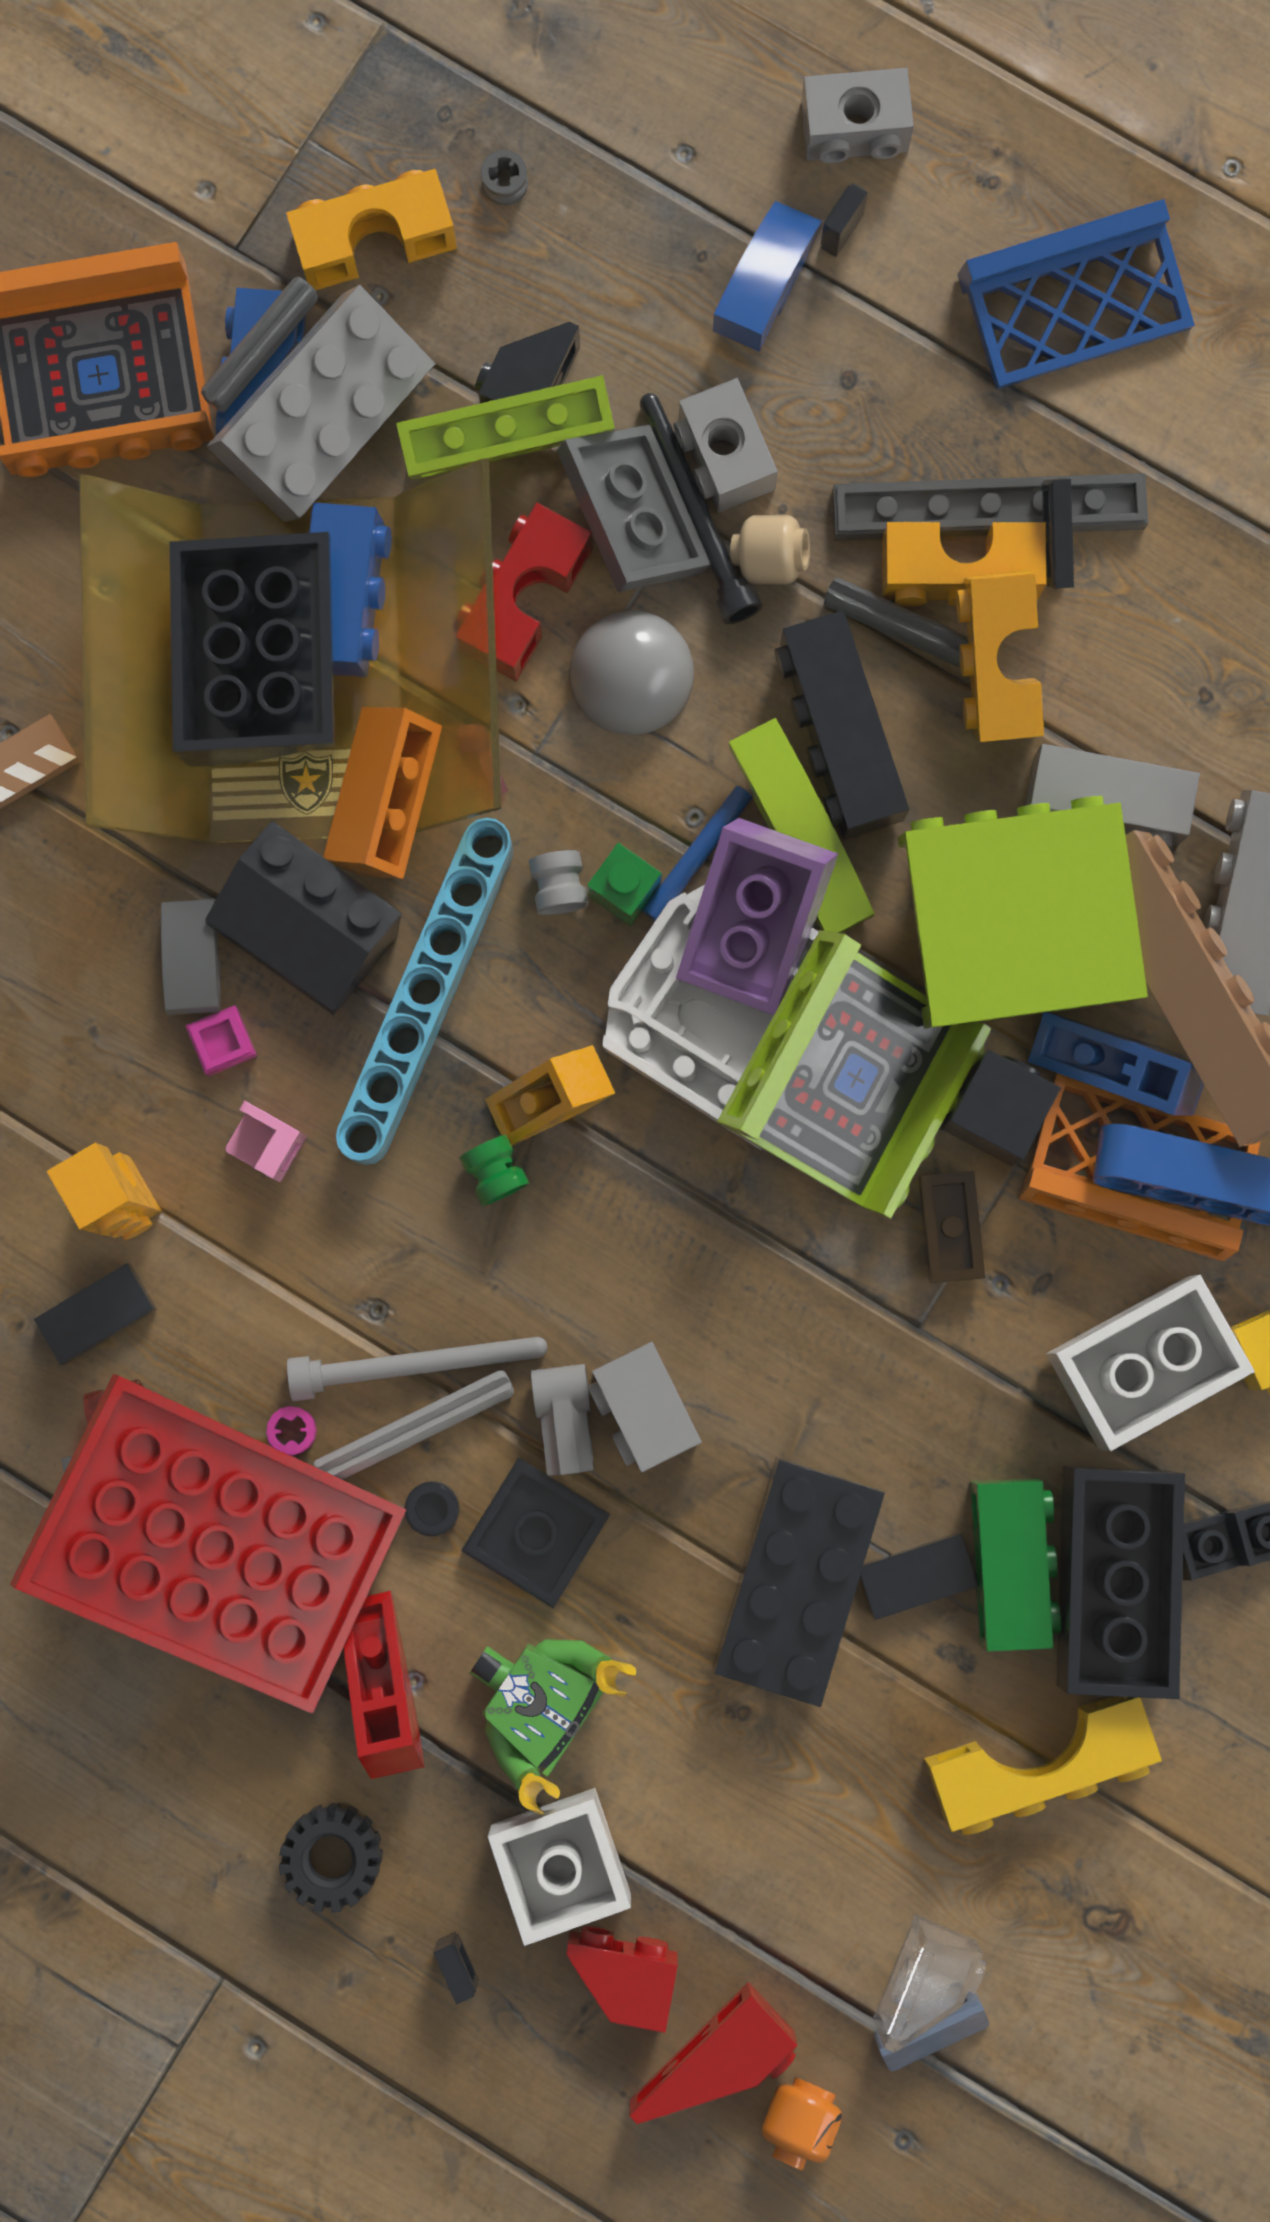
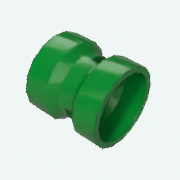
M507 1135L489 1140L459 1157L465 1172L473 1175L474 1179L479 1181L475 1193L482 1207L499 1201L530 1184L523 1169L511 1164L513 1163L511 1158L513 1148Z

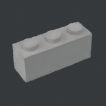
M1042 744L1033 758L1025 806L1050 803V810L1052 812L1071 809L1070 801L1074 799L1103 796L1104 804L1121 802L1125 835L1133 830L1148 832L1152 836H1160L1168 848L1172 849V845L1179 846L1190 835L1200 773Z

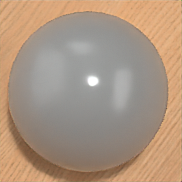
M619 611L596 621L584 632L577 642L570 662V685L578 706L595 724L614 733L639 735L665 726L682 711L692 691L694 665L686 641L669 622L657 615L644 611Z

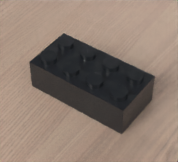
M778 1457L775 1458L713 1662L714 1674L817 1707L822 1706L885 1492Z
M1063 1466L1059 1581L1061 1632L1058 1634L1056 1685L1067 1694L1180 1699L1185 1502L1184 1473L1163 1470Z

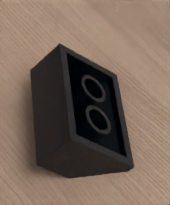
M271 821L238 859L209 911L205 923L334 1015L397 939L402 913Z

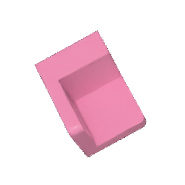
M244 1100L239 1110L245 1113L228 1142L226 1151L281 1183L307 1136Z

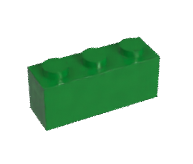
M1034 1478L970 1481L975 1577L978 1583L976 1594L979 1644L987 1652L1053 1649V1634H1060L1061 1615L1058 1601H1050L1049 1579L1057 1578L1058 1570L1054 1545H1047L1046 1523H1053L1054 1521L1052 1493L1050 1490H1043V1481Z

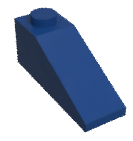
M1050 1012L1043 1014L1028 1059L1029 1063L1171 1115H1194L1204 1087L1203 1081L1188 1056Z

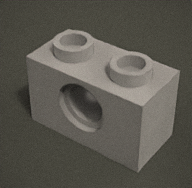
M908 68L804 76L801 108L807 161L821 160L824 163H839L849 157L872 155V157L877 159H888L900 153L908 152L914 128ZM859 115L868 122L855 124L849 121L847 117Z
M738 378L679 401V419L673 423L677 440L684 453L692 451L698 468L693 469L696 483L704 500L712 498L718 513L775 490L778 471ZM724 440L732 443L736 450L728 455H719L710 449V445L716 441Z

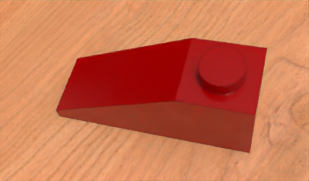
M391 1591L369 1595L363 1603L343 1648L357 1755L370 1779H376L425 1768L418 1718L393 1595Z
M747 1982L630 2098L629 2116L636 2124H640L756 2087L768 2075L772 2079L777 2078L795 2059L796 2054L793 2050L798 2045L794 2030L761 1994Z

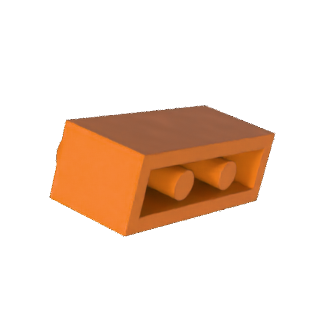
M361 708L323 858L335 866L360 876L392 879L404 878L442 725L406 708Z

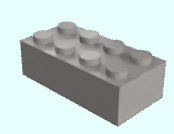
M358 285L343 293L206 447L283 522L301 518L436 363L361 285Z

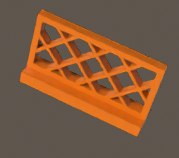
M1056 1073L1052 1083L1061 1087L1040 1127L1028 1175L1024 1178L1021 1187L1020 1200L1222 1262L1239 1251L1244 1231L1240 1229L1241 1219L1227 1217V1220L1208 1215L1206 1211L1194 1208L1188 1209L1176 1204L1120 1192L1095 1184L1093 1182L1096 1155L1090 1158L1075 1134L1076 1131L1095 1121H1098L1100 1126L1112 1124L1107 1115L1120 1108L1133 1111L1144 1129L1158 1132L1170 1124H1176L1185 1127L1192 1140L1212 1145L1223 1139L1237 1143L1227 1124L1195 1114L1171 1115ZM1063 1090L1083 1096L1093 1114L1070 1125L1059 1107ZM1099 1101L1110 1105L1103 1109ZM1150 1117H1153V1118H1156V1119H1159V1120H1162V1121H1160V1122L1154 1124V1123L1152 1122V1120H1151ZM1056 1121L1061 1131L1052 1135V1131ZM1202 1133L1212 1135L1213 1137L1205 1140ZM1063 1138L1067 1139L1080 1161V1164L1067 1171L1044 1164L1048 1146ZM1260 1142L1245 1146L1244 1152L1258 1155ZM1085 1170L1089 1178L1077 1175V1173Z

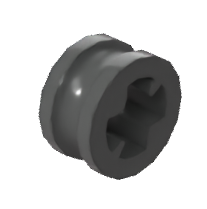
M499 150L486 157L481 167L482 186L485 195L497 205L508 206L516 204L527 192L528 178L525 162L518 154L509 150ZM504 169L510 170L511 176L510 185L505 187L499 186L498 181L499 171Z

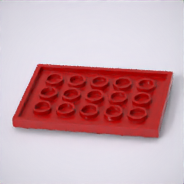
M113 1374L10 1585L21 1592L313 1714L406 1509L121 1376Z

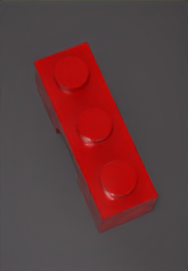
M539 503L535 504L528 517L522 514L515 522L508 538V543L512 544L503 561L495 559L491 564L482 584L486 591L477 606L472 603L467 606L458 622L456 630L460 633L459 641L464 654L516 682L542 639L540 622L524 614L517 607L516 601L518 596L525 588L536 583H547L568 593L593 550L591 531Z

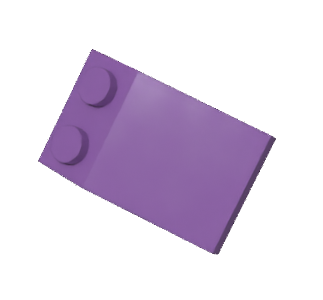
M737 818L724 826L676 979L774 1015L786 994L822 905L838 853L741 818Z

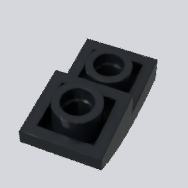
M1270 1501L1184 1522L1183 1580L1192 1581L1238 1566L1250 1567L1270 1561Z

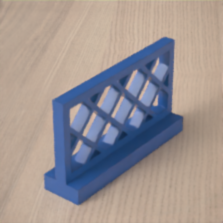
M1165 199L966 260L957 276L962 293L968 294L996 390L1184 332L1195 326L1165 225L1170 220ZM1155 242L1161 264L1152 278L1130 266L1128 262L1137 247ZM1126 251L1122 261L1112 256ZM1098 260L1116 270L1105 293L1079 280L1087 263ZM1078 266L1073 276L1063 271ZM1122 274L1148 288L1136 311L1111 297ZM1163 274L1165 276L1167 285L1159 282ZM1049 275L1067 285L1056 309L1030 295L1038 278ZM1028 282L1024 291L1015 287V285ZM1073 289L1099 303L1088 326L1062 313ZM1000 290L1018 300L1007 324L988 314L983 295ZM1154 292L1172 301L1177 320L1161 325L1143 315ZM1024 304L1051 318L1039 342L1013 328ZM1105 307L1131 320L1123 337L1111 340L1094 330ZM1056 322L1082 335L1073 353L1062 355L1045 345ZM1137 324L1147 329L1132 334ZM993 329L1002 333L998 342H996ZM1007 337L1033 350L1025 368L1009 373L1005 372L1000 355V350ZM1088 339L1098 344L1084 349ZM1039 354L1049 359L1035 364Z

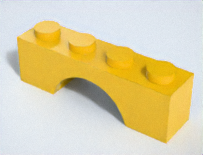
M1108 1696L1078 1706L1077 1725L1069 1745L1057 1758L1039 1767L1019 1769L1003 1765L987 1755L976 1741L924 1758L945 1823L951 1832L961 1829L963 1835H971L987 1830L994 1825L992 1818L1013 1812L1015 1817H1025L1038 1813L1046 1808L1044 1801L1064 1794L1068 1800L1086 1797L1098 1790L1096 1783L1117 1777L1119 1782H1128L1142 1778L1150 1773L1148 1766L1162 1761L1141 1698Z

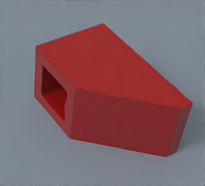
M583 1926L581 1933L570 1931L566 1955L609 2021L666 2033L678 1968L677 1952L668 1950L669 1944L656 1938L637 1937L636 1943L616 1940L612 1931L595 1926Z

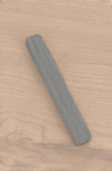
M497 1371L315 1460L313 1466L343 1480L512 1397L514 1388L507 1374L504 1371Z

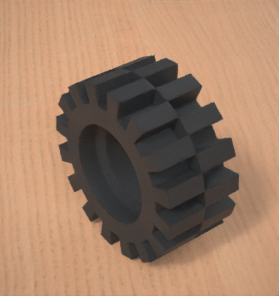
M331 1803L328 1807L322 1808V1805L312 1808L306 1815L303 1814L285 1836L284 1843L281 1845L279 1856H282V1862L279 1864L280 1875L285 1874L287 1881L284 1883V1886L288 1893L294 1890L298 1895L295 1901L302 1906L306 1902L313 1904L312 1911L322 1913L324 1908H331L332 1913L342 1911L346 1905H349L351 1908L360 1901L364 1894L367 1895L380 1871L379 1867L383 1859V1849H380L379 1846L381 1841L379 1832H374L371 1827L373 1821L367 1815L364 1818L357 1814L359 1809L353 1806H349L348 1809L340 1808L341 1803ZM333 1836L347 1843L352 1853V1865L346 1874L337 1878H327L320 1875L314 1869L310 1858L311 1849L314 1843L321 1838Z

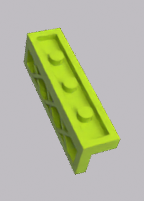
M603 375L396 423L408 476L412 480L558 447L566 439L615 430Z

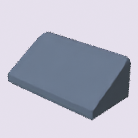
M968 1988L875 2031L874 2037L888 2069L895 2071L986 2029L990 2023L974 1988Z

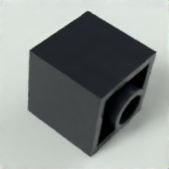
M988 1049L973 1066L960 1091L955 1107L947 1115L941 1129L1012 1166L1024 1160L1061 1087L1042 1078V1075L1026 1063L1009 1056L1002 1057Z

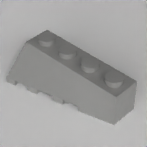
M1241 790L1240 799H1232L1227 813L1226 830L1232 831L1228 853L1221 852L1216 863L1214 883L1220 884L1216 906H1208L1203 925L1206 929L1211 927L1220 936L1227 949V955L1223 959L1233 976L1236 974L1240 975L1249 986L1255 1002L1250 1005L1253 1012L1269 1016L1270 793Z

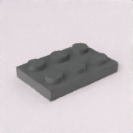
M650 425L566 439L556 450L617 592L699 575L711 565Z

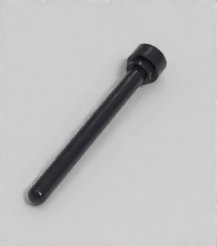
M647 393L640 399V408L647 424L653 430L720 586L717 590L719 599L716 601L718 610L725 624H735L744 621L761 610L763 606L754 585H748L744 578L738 577L657 395Z

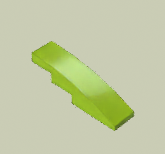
M774 718L729 741V750L754 793V802L769 829L838 853L822 905L816 917L822 931L843 933L874 917L873 908L850 859L777 719Z

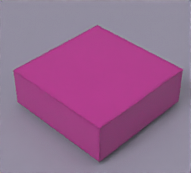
M235 1005L186 1025L204 1073L208 1077L257 1056L240 1012Z

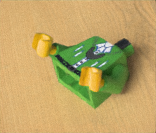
M545 1639L536 1646L527 1644L514 1664L487 1646L469 1674L495 1691L482 1713L487 1719L484 1731L500 1768L519 1790V1800L525 1808L538 1815L544 1814L543 1810L536 1803L537 1795L542 1789L556 1799L559 1798V1788L552 1782L540 1777V1772L547 1777L549 1776L603 1693L620 1697L627 1695L625 1691L617 1688L615 1679L619 1671L635 1676L636 1668L633 1665L611 1660L609 1656L582 1640Z

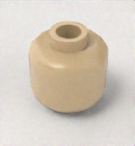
M790 515L750 516L743 523L740 534H734L731 538V563L733 566H740L744 579L750 584H792L798 578L800 571H806L810 559L809 533L806 528H800L798 521Z

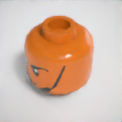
M797 2077L794 2078L792 2085L781 2084L778 2086L772 2097L761 2129L765 2140L775 2145L772 2157L802 2171L807 2160L814 2163L827 2161L843 2118L839 2107L833 2104L836 2095Z

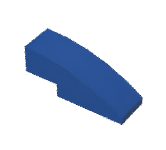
M777 201L774 202L749 243L715 310L713 332L760 352L777 314H781L822 225L821 220Z

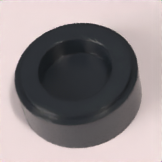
M427 1481L416 1486L409 1493L404 1507L406 1509L405 1517L410 1527L417 1533L430 1537L439 1536L451 1529L456 1523L460 1513L459 1499L455 1491L447 1484L439 1481Z

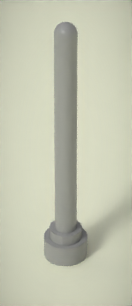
M530 1337L322 1365L321 1360L311 1361L310 1356L288 1358L289 1390L292 1401L315 1399V1393L325 1392V1386L536 1359L546 1354L548 1346L543 1338Z

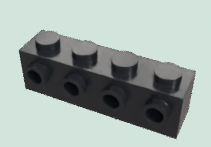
M844 610L783 628L780 640L781 647L774 649L776 662L782 678L791 677L797 695L790 699L792 711L799 729L803 727L808 728L813 746L807 747L808 760L815 778L824 777L829 796L823 797V804L833 827L840 826L843 839L845 840L903 822L910 809Z

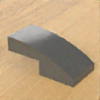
M215 899L161 902L162 975L167 1015L220 1012L221 965L217 956L218 932L205 923V919Z

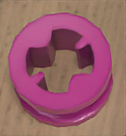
M288 1406L272 1414L267 1423L266 1434L273 1448L288 1455H297L311 1447L316 1439L317 1428L315 1420L309 1412L299 1407ZM299 1416L306 1424L305 1428L300 1429L303 1432H307L306 1437L300 1444L291 1440L284 1445L277 1436V1434L283 1433V1430H277L279 1422L283 1418L294 1421Z

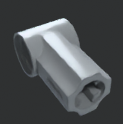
M585 1364L531 1370L536 1418H541L547 1476L594 1470L592 1441L587 1413L591 1412Z

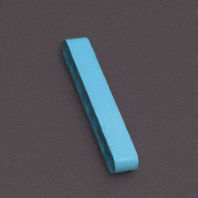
M477 819L464 832L339 1123L336 1133L337 1146L342 1154L357 1164H375L387 1153L511 864L513 847L510 834L505 825L496 819ZM485 836L497 837L503 843L502 849L494 857H480L474 852L478 840ZM464 884H475L481 888V898L472 906H460L453 900L456 890ZM450 931L455 932L461 937L460 947L453 954L444 956L433 951L434 940L441 933ZM423 980H433L440 984V993L437 999L426 1005L413 1001L412 993L414 987ZM404 1028L416 1030L419 1034V1042L413 1051L400 1054L392 1050V1038L396 1032ZM386 1076L396 1079L398 1091L394 1099L382 1104L372 1100L371 1087L376 1080ZM368 1125L374 1127L377 1139L373 1148L365 1153L354 1152L350 1146L352 1132L359 1126Z

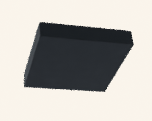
M518 1457L461 1551L546 1605L554 1608L608 1520L610 1513Z

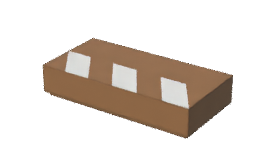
M51 713L0 743V809L81 762Z

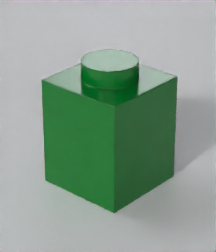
M618 842L587 884L588 898L632 927L642 913L644 906L661 885L662 873Z

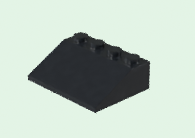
M329 532L169 541L173 752L189 767L245 764L335 746L331 537Z

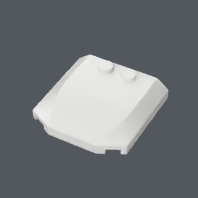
M703 885L689 894L684 892L667 903L611 986L608 999L609 1011L606 1035L603 1037L602 1047L604 1051L717 1122L774 1015L676 979L705 886ZM813 928L811 929V932L809 934V937L807 939V942L805 944V947L803 949L795 972L792 976L790 984L793 981L798 969L800 968L805 956L807 955L812 943L814 942L818 934V931ZM741 1137L742 1139H744L745 1141L749 1142L750 1144H752V1145L755 1146L756 1148H758V1149H760V1150L762 1149V1148L758 1147L757 1145L753 1144L752 1142L748 1141L747 1139Z

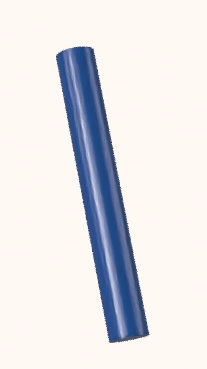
M737 785L734 787L644 906L642 912L655 922L667 903L681 894L718 845L723 827L736 820L752 800V796L746 790Z

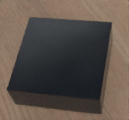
M854 183L851 186H847L824 222L820 243L822 244L821 249L835 257L838 256L863 217L867 191Z
M455 1931L438 1939L433 1953L457 2005L474 1997L479 1979L459 1933L456 1934Z

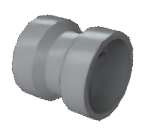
M579 851L549 852L528 860L531 878L538 882L539 891L535 895L538 914H563L589 906L586 887L581 885L579 881V874L583 870Z

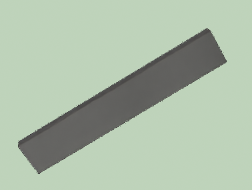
M1145 473L833 484L834 541L882 539L887 522H940V537L988 535L993 522H1043L1041 482L1044 479L1071 478L1073 532L1145 530L1148 525Z

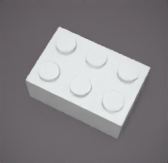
M1201 1275L1184 1277L1046 1353L1098 1449L1106 1451L1118 1448L1255 1372Z

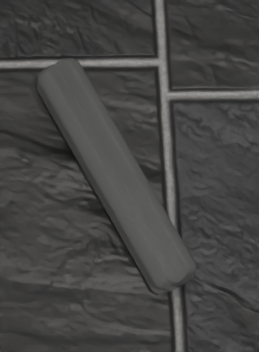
M300 277L292 279L203 386L201 394L210 406L220 412L226 411L317 302L316 290L307 281Z
M834 578L824 598V604L827 607L836 611L844 610L846 616L953 665L960 666V644H968V636L844 579Z

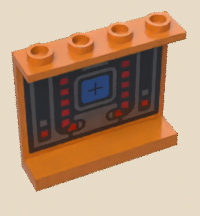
M177 242L0 272V417L5 445L0 446V459L11 475L38 477L46 474L49 468L67 465L78 469L90 468L97 465L102 459L119 456L127 460L142 459L149 456L151 451L172 448L177 451H189L199 448L202 442L214 439L210 405L201 394L206 381L187 266Z

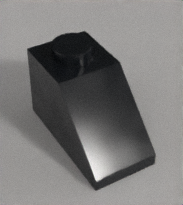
M567 322L500 347L493 363L486 361L477 377L475 391L479 394L480 403L562 385L580 349L579 325Z

